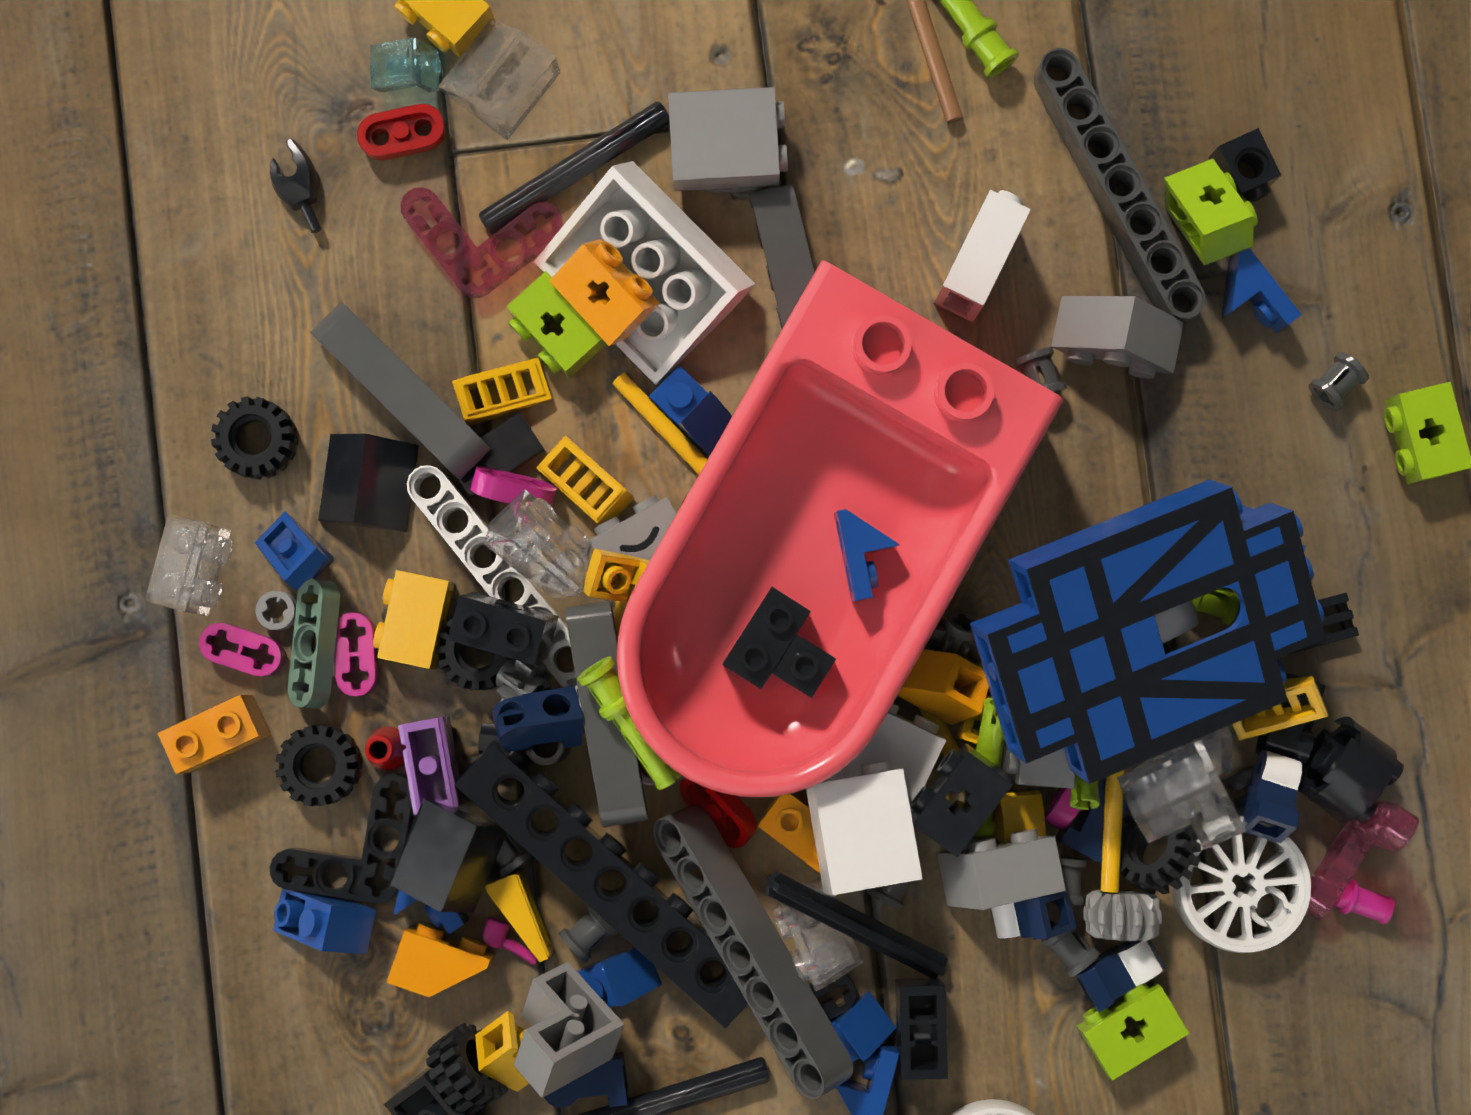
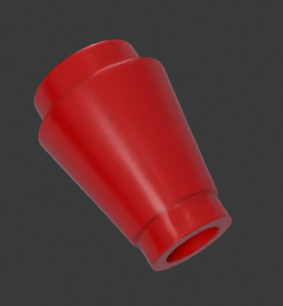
M390 726L380 727L368 737L365 745V755L375 768L391 771L404 764L403 750L406 749V745L401 744L399 729ZM379 742H384L387 746V754L383 758H380V753L376 752V745Z

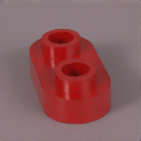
M416 104L371 114L362 120L357 130V140L362 150L370 158L379 161L433 150L443 142L446 135V125L441 114L436 108L428 104ZM428 124L432 126V130L428 135L419 136L417 134V130L421 125ZM385 133L389 135V140L386 144L381 146L375 144V138L379 134Z
M687 778L681 781L680 793L684 802L688 806L699 805L706 810L727 846L740 848L755 835L757 822L753 812L737 796L705 788Z

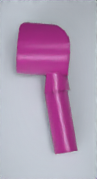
M488 917L482 932L485 943L494 948H504L507 951H511L530 964L535 965L538 959L535 958L528 948L513 939L507 938L511 924L498 918Z

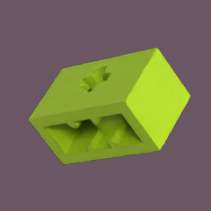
M1214 159L1164 177L1165 209L1203 265L1253 247L1254 226L1258 224L1255 209L1249 201L1244 202L1237 193L1236 184L1232 176L1228 172L1223 173Z
M545 271L506 306L513 316L508 323L525 342L531 337L543 349L538 354L539 358L554 374L562 370L570 378L603 349L607 343L550 283L549 280L552 277ZM550 320L555 324L561 322L560 325L564 332L559 336L554 332L548 333L549 331L545 324Z
M1451 381L1401 393L1385 400L1387 407L1384 409L1385 425L1390 433H1394L1398 448L1395 452V462L1399 473L1405 476L1407 485L1471 468V454ZM1428 430L1430 438L1421 439L1419 431Z
M1153 980L1138 985L1123 994L1121 999L1101 1012H1098L1095 1008L1089 1009L1082 1016L1085 1021L1076 1025L1101 1069L1112 1081L1190 1034L1163 988ZM1127 1017L1135 1020L1133 1026L1136 1031L1131 1035L1124 1031L1126 1029L1124 1020Z

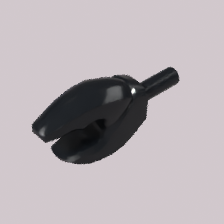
M290 138L286 143L292 153V161L297 166V170L292 176H284L279 164L273 158L270 163L269 172L271 183L281 201L292 210L297 211L301 209L311 233H317L322 229L311 206L317 202L316 171L307 153L296 141Z

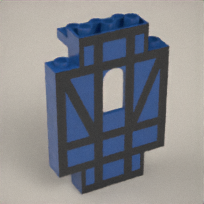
M1209 479L1008 559L1021 603L970 623L1008 750L1027 764L1064 748L1070 770L1088 784H1091L1288 701L1283 685L1286 683V673L1282 664L1277 659L1326 639L1322 626L1324 611L1319 601L1315 598L1311 582L1314 578V571L1310 561L1304 554L1301 542L1303 527L1294 511L1273 503H1267L1255 509L1244 506L1236 491L1233 490V487ZM1221 588H1230L1237 594L1240 601V612L1236 621L1229 628L1165 654L1155 619L1156 614Z

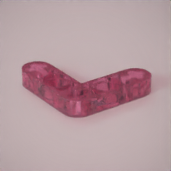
M424 187L413 188L403 196L400 204L401 213L412 230L459 290L471 298H482L488 295L534 260L564 225L559 209L553 204L539 202L530 206L476 247L440 199L430 189ZM420 200L423 204L432 202L428 206V210L438 223L432 229L420 214L414 217L411 216L416 211L413 206L416 201ZM542 215L545 219L553 216L554 219L551 221L553 230L549 233H546L543 229L535 232L531 238L536 244L529 248L525 237L517 230L524 226L526 233L529 234L537 227L535 221L537 216ZM442 217H445L447 219L446 221L440 222ZM430 230L427 235L423 234L424 231ZM453 232L460 237L459 248L454 253L443 254L437 250L436 242L441 234ZM507 239L518 241L522 249L520 256L511 262L503 261L497 255L498 246ZM489 253L494 264L501 271L495 275L490 267L481 275L484 281L482 285L477 287L473 282L465 285L464 283L468 280L466 271L471 267L475 271H480L486 267L488 263L483 256Z
M1377 800L1378 807L1367 821L1363 823L1356 819L1347 821L1311 877V896L1306 913L1316 920H1321L1330 912L1371 847L1393 852L1401 850L1417 830L1419 818L1397 803Z

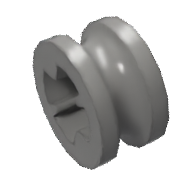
M274 590L266 592L259 598L256 604L255 613L257 620L262 626L270 630L282 631L289 629L295 622L297 600L287 592ZM274 599H277V603H284L285 601L288 607L282 612L284 620L279 623L278 618H271L270 620L267 615L272 610L270 602Z

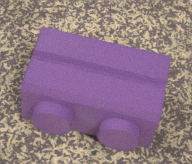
M438 717L398 725L401 744L406 745V749L403 750V757L413 814L417 815L423 798L453 808L464 805L463 792L455 786L460 773L450 717Z

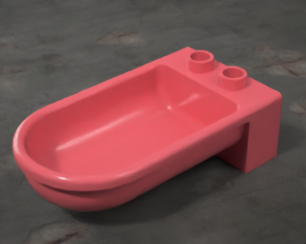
M822 260L627 602L618 635V678L627 711L636 729L648 746L660 759L685 778L705 788L740 797L761 798L795 793L810 788L845 768L862 752L881 726L1064 399L850 274ZM848 510L899 543V546L864 554L866 562L874 561L879 587L872 588L873 598L851 601L834 517L836 511ZM771 587H774L811 611L797 634L836 658L812 698L772 673L762 689L722 665Z

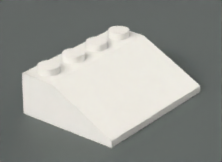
M633 161L614 165L608 170L534 261L543 272L547 271L553 277L584 243L601 239L603 242L613 245L620 252L623 258L622 263L633 274L639 275L648 282L653 290L652 295L660 304L627 339L616 343V345L655 385L659 384L704 340L756 285Z

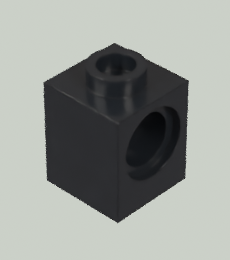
M1259 128L1218 146L1209 156V160L1214 159L1223 173L1228 172L1232 176L1236 184L1237 193L1242 199L1245 198L1250 203L1272 192L1270 186L1281 176ZM1238 162H1245L1251 165L1255 171V178L1249 179L1242 176L1238 170Z
M796 634L772 674L812 698L836 658Z

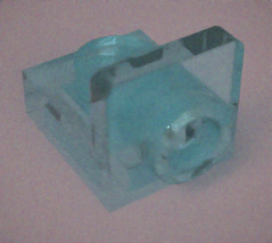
M414 37L370 45L372 89L379 92L419 87L428 92L439 90L441 61L437 48Z

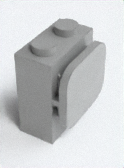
M775 87L668 93L674 192L705 190L714 194L759 191L766 186H779L780 172H788L787 146L778 145L777 129L785 128L784 101L776 102Z

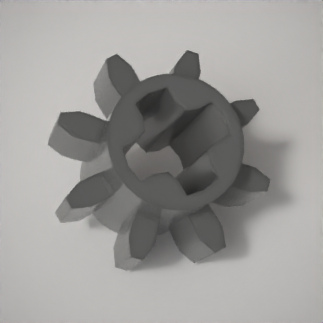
M951 612L947 620L944 618L940 619L928 645L936 647L934 651L957 654L966 660L969 658L977 662L980 655L970 623L977 621V619L966 612Z
M510 659L500 668L496 676V685L499 687L496 693L502 697L501 701L508 698L522 696V694L551 690L552 685L548 681L551 675L545 672L547 666L542 662L532 665Z

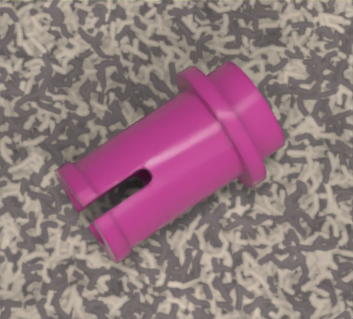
M1349 879L1347 882L1340 880L1332 894V905L1338 907L1339 912L1342 914L1353 912L1384 925L1389 922L1394 912L1395 900H1393V897L1362 888L1353 879Z

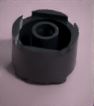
M1346 716L1334 721L1340 727L1332 733L1323 729L1314 738L1311 755L1306 765L1302 768L1298 792L1338 821L1347 822L1356 819L1363 823L1375 813L1378 807L1377 799L1385 788L1392 785L1401 776L1404 764L1397 760L1396 751L1355 720Z

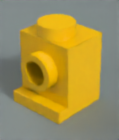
M507 1011L475 1034L479 1072L518 1092L529 1084L514 1066L525 1029L516 1025L514 1014Z

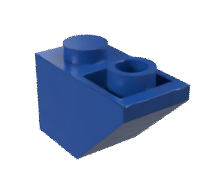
M282 888L280 900L274 911L275 923L273 931L324 952L367 954L376 909L349 899Z

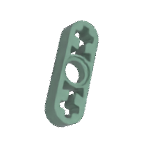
M311 578L299 588L297 594L288 695L291 703L298 708H321L327 703L331 694L340 607V592L338 586L331 580ZM316 634L317 643L313 654L311 647L312 638Z

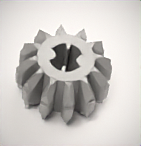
M1100 890L1092 891L1086 895V906L1083 909L1086 932L1094 938H1104L1105 940L1148 941L1149 939H1154L1159 936V924H1162L1160 898L1152 893L1119 890V893L1103 892Z

